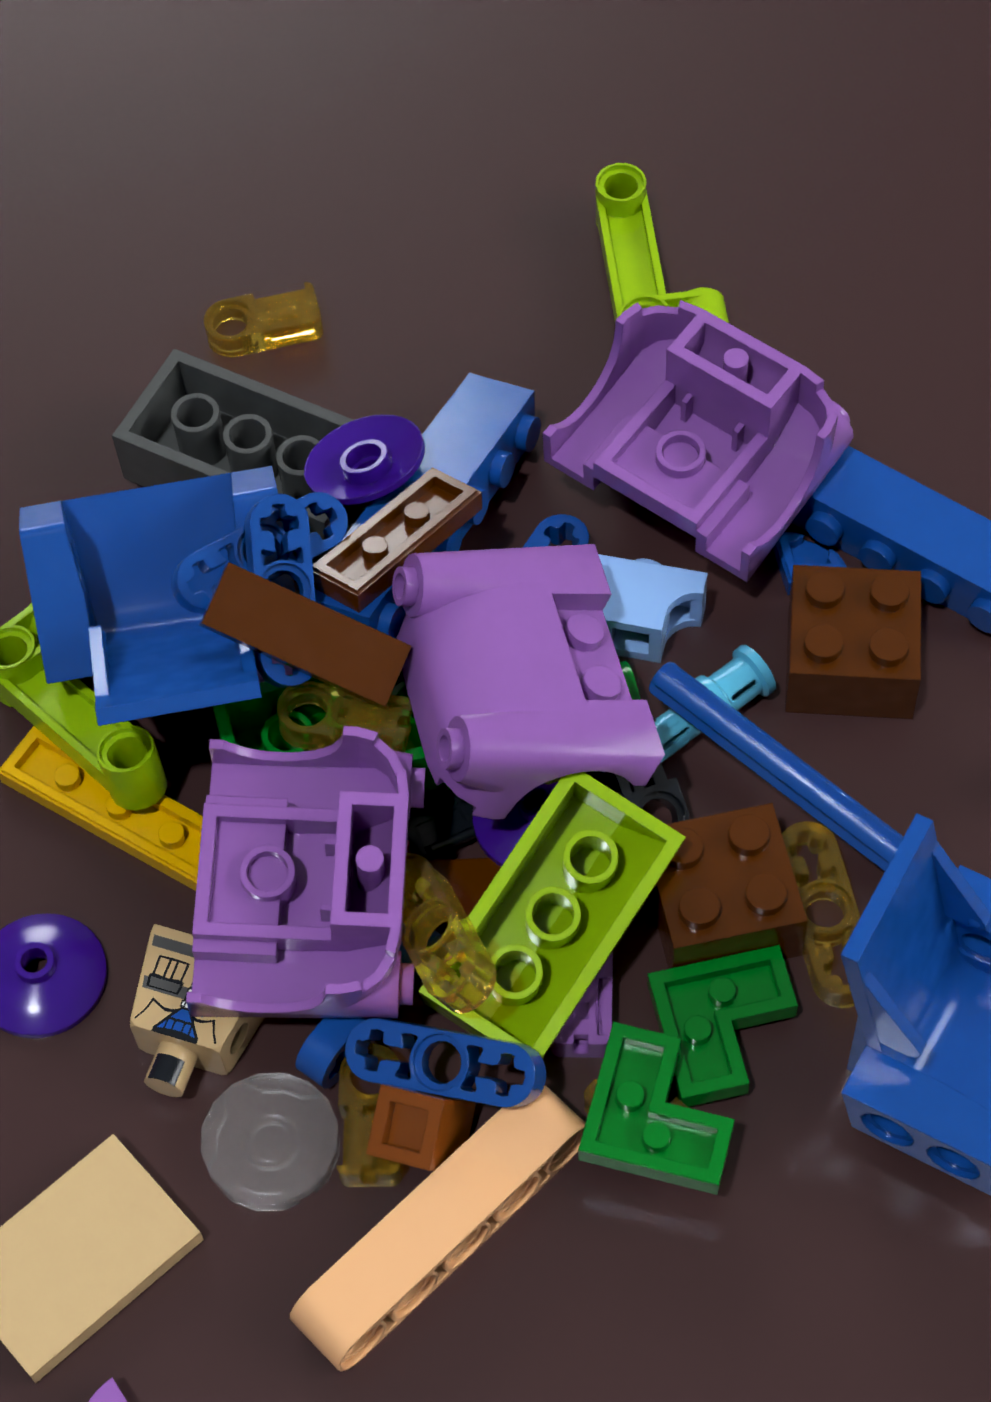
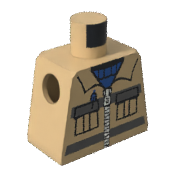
M154 924L150 932L133 1004L130 1028L138 1048L154 1055L144 1083L149 1088L163 1095L182 1097L194 1067L219 1075L230 1073L264 1017H191L186 1004L187 992H192L194 971L193 936L189 933Z

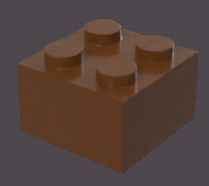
M793 565L788 609L785 712L913 719L921 682V571Z
M773 803L667 824L686 836L680 849L649 895L668 969L780 945L784 959L803 955L808 920Z

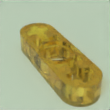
M811 821L798 822L789 826L782 833L804 910L817 900H829L836 903L844 914L843 920L832 927L818 926L807 917L808 923L803 949L807 971L814 992L823 1002L837 1008L853 1007L855 1005L849 984L843 985L838 975H831L834 961L832 947L842 943L841 954L860 919L859 910L834 834L827 827ZM808 845L809 851L812 854H818L816 866L818 880L808 883L809 871L805 859L802 856H796L797 847Z
M411 858L406 860L402 943L428 993L455 1013L470 1012L479 1007L491 994L496 982V967L449 881L424 859ZM416 893L425 901L418 907L415 906L417 903ZM448 921L447 929L441 938L432 946L427 947V942L434 930L443 922ZM458 961L462 964L459 967L460 978L456 971L450 967Z

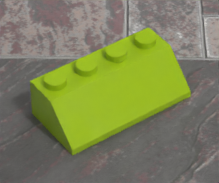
M585 772L562 776L418 991L422 1002L470 1034L526 1044L535 1049L543 1059L680 849L686 836Z

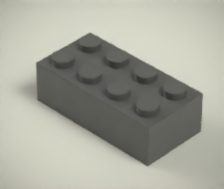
M173 349L115 430L112 439L123 478L143 487L272 466L278 494H286L299 499L304 495L312 493L305 480L304 467L307 457L314 446L328 433L345 423L353 421V419ZM371 501L343 505L348 517L346 533ZM307 508L310 533L317 532L322 540H324L323 530L330 524L329 518L325 513L315 516ZM327 551L326 553H324V554H322V555H320V556H318V557H316V558H317V559L322 558V557H323L325 554H327L329 551Z

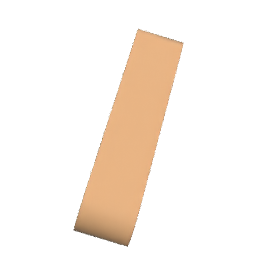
M546 1085L538 1098L530 1104L521 1107H502L313 1283L296 1302L290 1312L289 1319L337 1370L343 1372L350 1369L373 1350L578 1153L586 1123Z

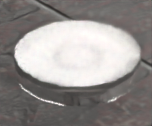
M257 1073L233 1083L212 1103L202 1124L201 1154L211 1180L231 1202L254 1211H284L301 1204V1199L308 1197L314 1190L317 1193L329 1181L340 1157V1129L328 1098L309 1081L287 1073Z

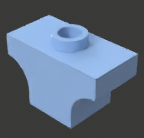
M598 554L612 594L603 609V613L617 656L661 663L665 644L671 635L683 628L701 627L706 607L708 573L665 566L651 559L640 558L630 560Z

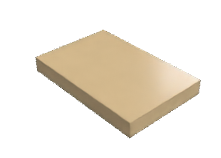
M114 1134L0 1227V1341L35 1384L204 1240L197 1227Z

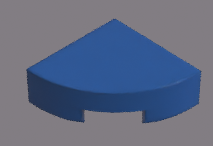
M784 532L772 548L787 595H790L793 565L847 567L840 555L833 549L828 551L816 543L804 540V535L799 533Z

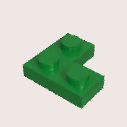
M780 945L647 973V986L660 1033L681 1038V1049L673 1076L680 1106L691 1107L748 1094L750 1083L734 1030L792 1018L797 1015L798 1004Z
M613 1022L578 1149V1160L718 1195L735 1119L667 1103L681 1049V1038Z

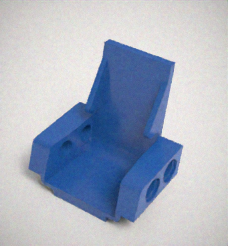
M272 466L20 507L19 534L47 684L93 676L95 712L98 726L262 698L254 651L199 626L204 614L190 612L176 601L171 588V579L177 565L188 555L244 527L245 518L249 510L257 502L268 495L278 494ZM277 521L276 523L284 530L283 521ZM244 542L243 556L247 562L246 543ZM276 547L275 553L270 556L261 554L264 566L277 560ZM227 550L219 551L228 560ZM229 560L221 567L204 574L198 566H193L195 576L188 582L189 589L193 593L203 590L211 598L213 595L211 588L219 581ZM286 573L271 581L295 592L293 577Z
M916 813L840 954L858 1015L847 1064V1070L852 1071L841 1094L853 1128L991 1196V878L962 865L957 868L937 841L933 820Z

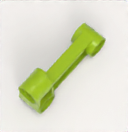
M615 163L600 170L595 184L596 225L600 235L614 320L637 302L643 309L657 305L679 307L680 300L700 307L729 323L724 297L718 290L699 287L684 292L666 294L647 196L646 177L643 171L637 166L628 163Z
M32 602L27 608L0 627V702L9 707H14L110 792L116 805L126 810L137 811L147 809L156 804L165 794L167 778L150 733L139 726H133L129 721L98 726L95 712V692L80 679L47 684Z

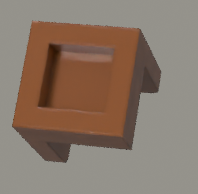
M381 1084L366 1154L428 1171H435L469 1139L476 1102Z

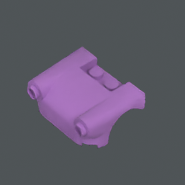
M680 300L679 307L657 305L642 309L637 302L622 312L615 320L614 340L609 358L591 392L569 417L559 423L549 425L543 432V451L546 463L593 491L603 482L696 538L695 552L748 582L849 446L854 435L848 413L839 404L830 399L824 390V380L806 366L708 311Z
M595 544L412 553L407 556L403 566L396 568L392 581L393 598L395 604L403 606L406 613L396 639L412 646L403 665L402 674L426 763L436 786L445 782L456 796L474 806L473 816L489 819H505L515 804L535 787L574 773L590 771L609 772L624 777L633 786H646L665 756V752L647 700H632L603 613V609L612 594Z
M343 726L340 739L330 746L301 752L264 751L243 747L225 740L210 739L209 751L212 760L209 795H206V803H204L192 930L193 982L192 992H187L186 1004L190 1016L398 1019L399 1005H413L415 963H401L402 952L399 950L402 941L408 821L410 820L411 808H424L426 768L413 767V754L392 750L378 737V732L358 726Z

